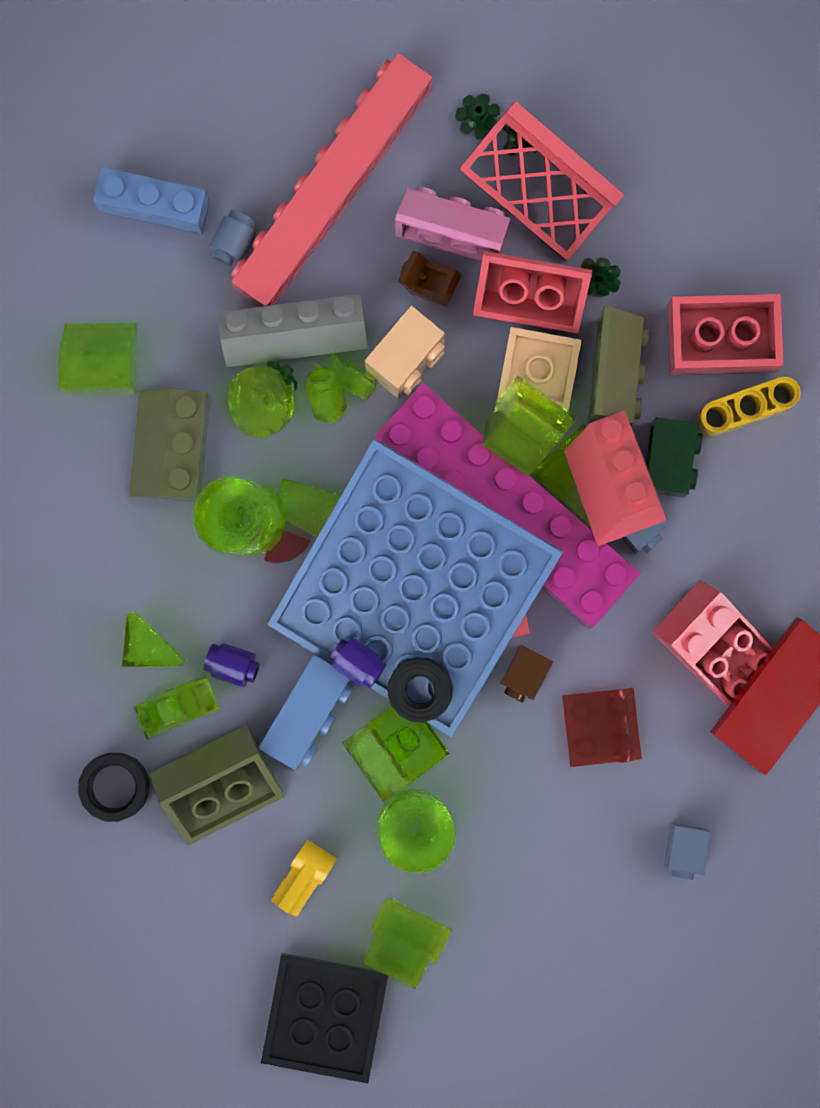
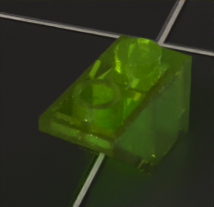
M207 676L174 687L134 706L138 723L143 729L147 740L220 709Z

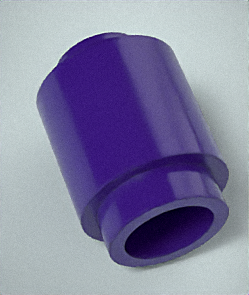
M354 637L348 642L342 639L330 656L335 660L332 667L360 687L364 684L371 688L387 665L380 660V655Z
M213 643L208 650L204 662V671L210 672L213 678L244 688L247 682L253 683L255 681L260 663L255 661V653L225 643L221 645Z

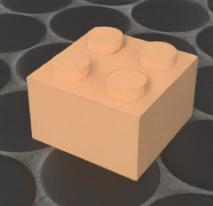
M411 305L365 359L366 373L397 399L404 393L410 396L421 383V372L425 367L428 366L432 369L445 354L443 351L446 347L444 345L445 333Z

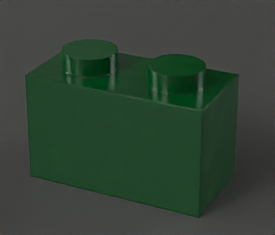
M655 417L651 422L646 466L657 494L684 498L689 495V489L695 490L698 469L692 468L694 454H700L703 434L697 433L699 423Z

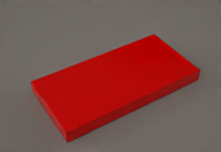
M796 617L710 731L711 734L765 776L820 705V634L805 621Z

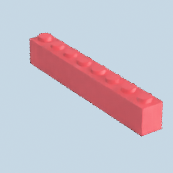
M398 53L392 62L387 59L382 64L376 75V78L379 80L371 90L366 88L361 93L355 104L358 107L351 118L348 116L343 118L335 131L336 139L330 147L325 144L318 152L314 160L317 165L309 175L304 173L294 187L296 194L289 203L284 201L278 207L273 216L275 222L269 231L262 230L252 245V248L255 249L247 260L242 258L233 269L231 276L234 279L231 283L234 289L259 307L271 306L277 303L431 91L433 77Z

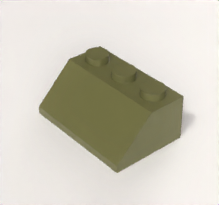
M604 306L597 321L588 424L625 410L631 426L634 424V419L640 420L642 398H636L637 385L644 383L646 368L645 363H640L641 349H647L649 328L643 327L644 317L612 306Z
M171 388L139 391L130 497L201 503L210 409V396L206 391Z
M247 725L149 773L159 804L187 845L285 797L263 751L258 749L260 745Z

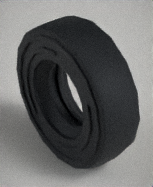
M415 657L405 660L394 669L388 681L387 694L391 706L399 716L410 722L425 723L437 719L447 710L453 696V684L448 671L442 664L431 658ZM417 676L429 679L434 687L432 699L425 703L413 701L407 693V684L410 679Z

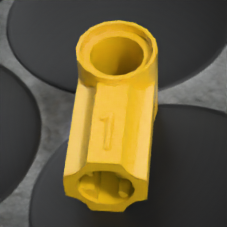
M307 839L291 863V870L275 891L271 901L288 914L297 917L317 885L320 886L338 858Z

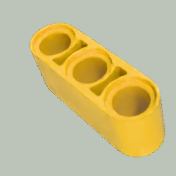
M784 376L711 401L697 414L696 423H699L698 429L705 436L714 437L784 413L799 401L801 395L800 386L794 379ZM775 387H783L789 393L788 403H779L775 399L773 393ZM746 398L754 402L756 406L754 415H746L741 411V399ZM714 410L721 414L723 419L721 427L716 428L708 424L706 421L707 411Z

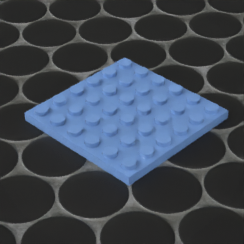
M373 439L270 619L268 626L332 665L335 660L330 656L342 639L348 642L354 637L380 655V660L387 664L371 688L388 699V681L394 669L405 660L425 657L442 664L448 671L453 684L452 700L443 714L427 723L452 737L564 551L378 439ZM417 676L409 680L407 693L413 701L425 703L432 699L434 687L429 679Z

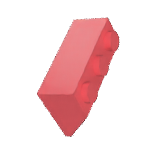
M484 251L473 315L579 334L592 270Z
M625 410L590 423L564 450L598 546L667 520Z

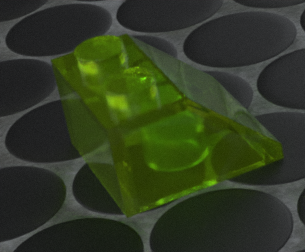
M65 324L59 349L58 389L65 395L137 394V324Z
M393 707L342 742L383 802L409 786L449 755V752L427 722H410L399 716Z

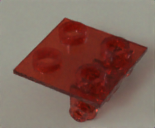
M634 688L562 695L570 767L613 762L623 763L642 759Z

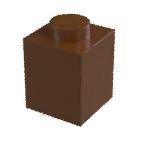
M519 645L500 684L506 686L504 694L523 703L526 697L534 700L553 661L523 645Z

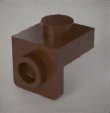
M412 251L409 259L401 268L399 283L412 295L447 307L462 275L456 269L427 260L420 252Z

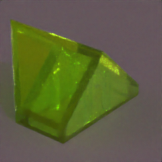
M131 611L126 616L121 667H183L187 663L137 612Z

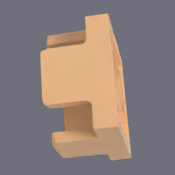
M511 327L497 399L514 402V407L548 413L552 409L568 412L582 340Z

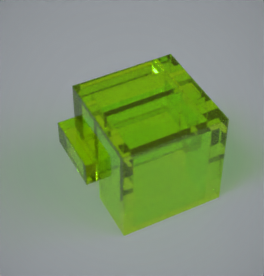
M517 375L496 401V409L485 423L482 445L530 477L575 423L576 416Z
M386 896L370 928V931L375 934L364 955L363 963L417 989L429 961L436 964L452 932V928Z

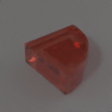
M277 527L264 561L269 563L291 561L304 553L311 541Z

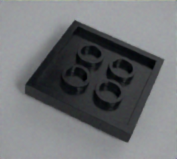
M282 952L261 1064L368 1084L389 972Z

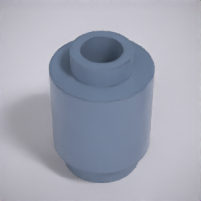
M231 210L228 216L223 217L209 245V248L214 251L212 257L228 266H231L233 262L238 263L244 257L256 233L253 230L256 222L245 214Z

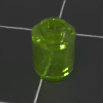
M322 367L308 373L306 376L307 382L305 383V391L313 417L325 423L338 421L348 408L339 376L334 374L331 368Z

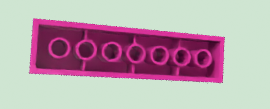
M424 383L415 390L376 434L375 439H378L563 550L564 552L542 588L587 628H593L641 574L607 543L598 546L590 528Z

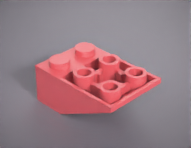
M701 580L652 631L656 638L728 706H730L773 649L719 590Z

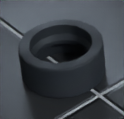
M107 753L94 758L83 769L79 778L78 795L83 807L91 816L104 822H119L134 816L144 806L149 795L150 780L146 769L136 758L125 753ZM108 766H120L127 769L135 781V793L132 800L120 808L103 806L96 799L93 792V782L96 775Z

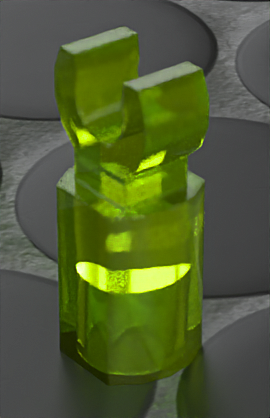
M336 353L325 354L328 358L332 359L330 367L322 368L317 364L314 365V369L320 376L324 378L334 377L335 383L363 400H367L377 386V379L347 361L341 363Z

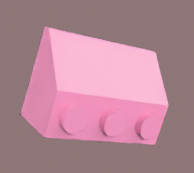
M417 187L416 190L407 188L395 218L396 237L482 262L484 251L501 254L510 223V218L505 217L503 211L493 207H484V210L470 206L471 203L459 197H450V200L437 197L435 191L425 187Z

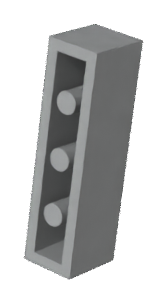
M361 294L218 312L220 341L226 367L368 349Z

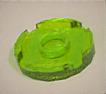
M252 366L237 373L230 383L227 394L228 410L234 423L243 432L253 437L272 436L281 431L291 421L294 411L293 392L289 385L286 386L282 379L284 377L277 370L268 366Z

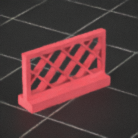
M517 101L512 102L500 119L459 168L462 173L566 261L569 260L609 210L616 206L624 196L621 191ZM505 124L517 133L518 149H497L496 135ZM522 138L532 147L523 148ZM492 141L493 151L483 152ZM538 151L543 155L545 172L525 174L523 152ZM518 153L520 174L500 176L498 154ZM493 155L494 177L480 178L470 169L479 156ZM549 161L559 170L550 171ZM565 174L571 181L572 195L552 197L550 175ZM545 176L547 197L527 199L525 178ZM520 178L522 200L507 201L501 196L500 180ZM485 181H495L496 190ZM576 185L579 186L585 193L577 194ZM591 197L602 206L593 218H578L577 198ZM572 199L573 220L554 222L552 201ZM547 201L549 222L534 224L528 219L527 203ZM522 204L523 214L513 205ZM588 223L583 228V230L579 232V224ZM574 224L575 239L565 250L555 242L554 226ZM549 227L550 237L540 228Z

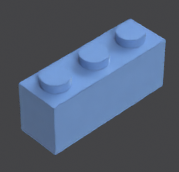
M101 167L93 202L100 212L202 234L210 199L204 189Z
M314 654L258 749L295 771L300 764L307 767L317 751V748L312 746L319 733L324 736L327 734L336 717L331 715L332 710L337 702L342 705L345 704L355 686L349 683V678L334 669L331 663Z

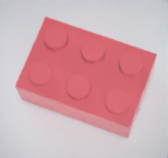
M781 294L672 297L668 302L669 375L771 373L778 371L784 366Z

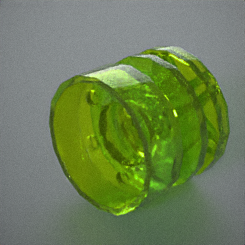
M221 477L210 482L199 493L193 508V523L198 536L208 547L222 553L258 556L271 550L280 540L285 528V509L280 497L270 487L239 477ZM244 515H250L249 522H243Z
M407 789L395 793L389 798L378 814L376 831L383 854L393 866L408 873H425L437 869L449 858L455 846L456 828L449 810L436 795L422 789ZM415 820H419L423 831H416L415 836H410L406 825H413Z

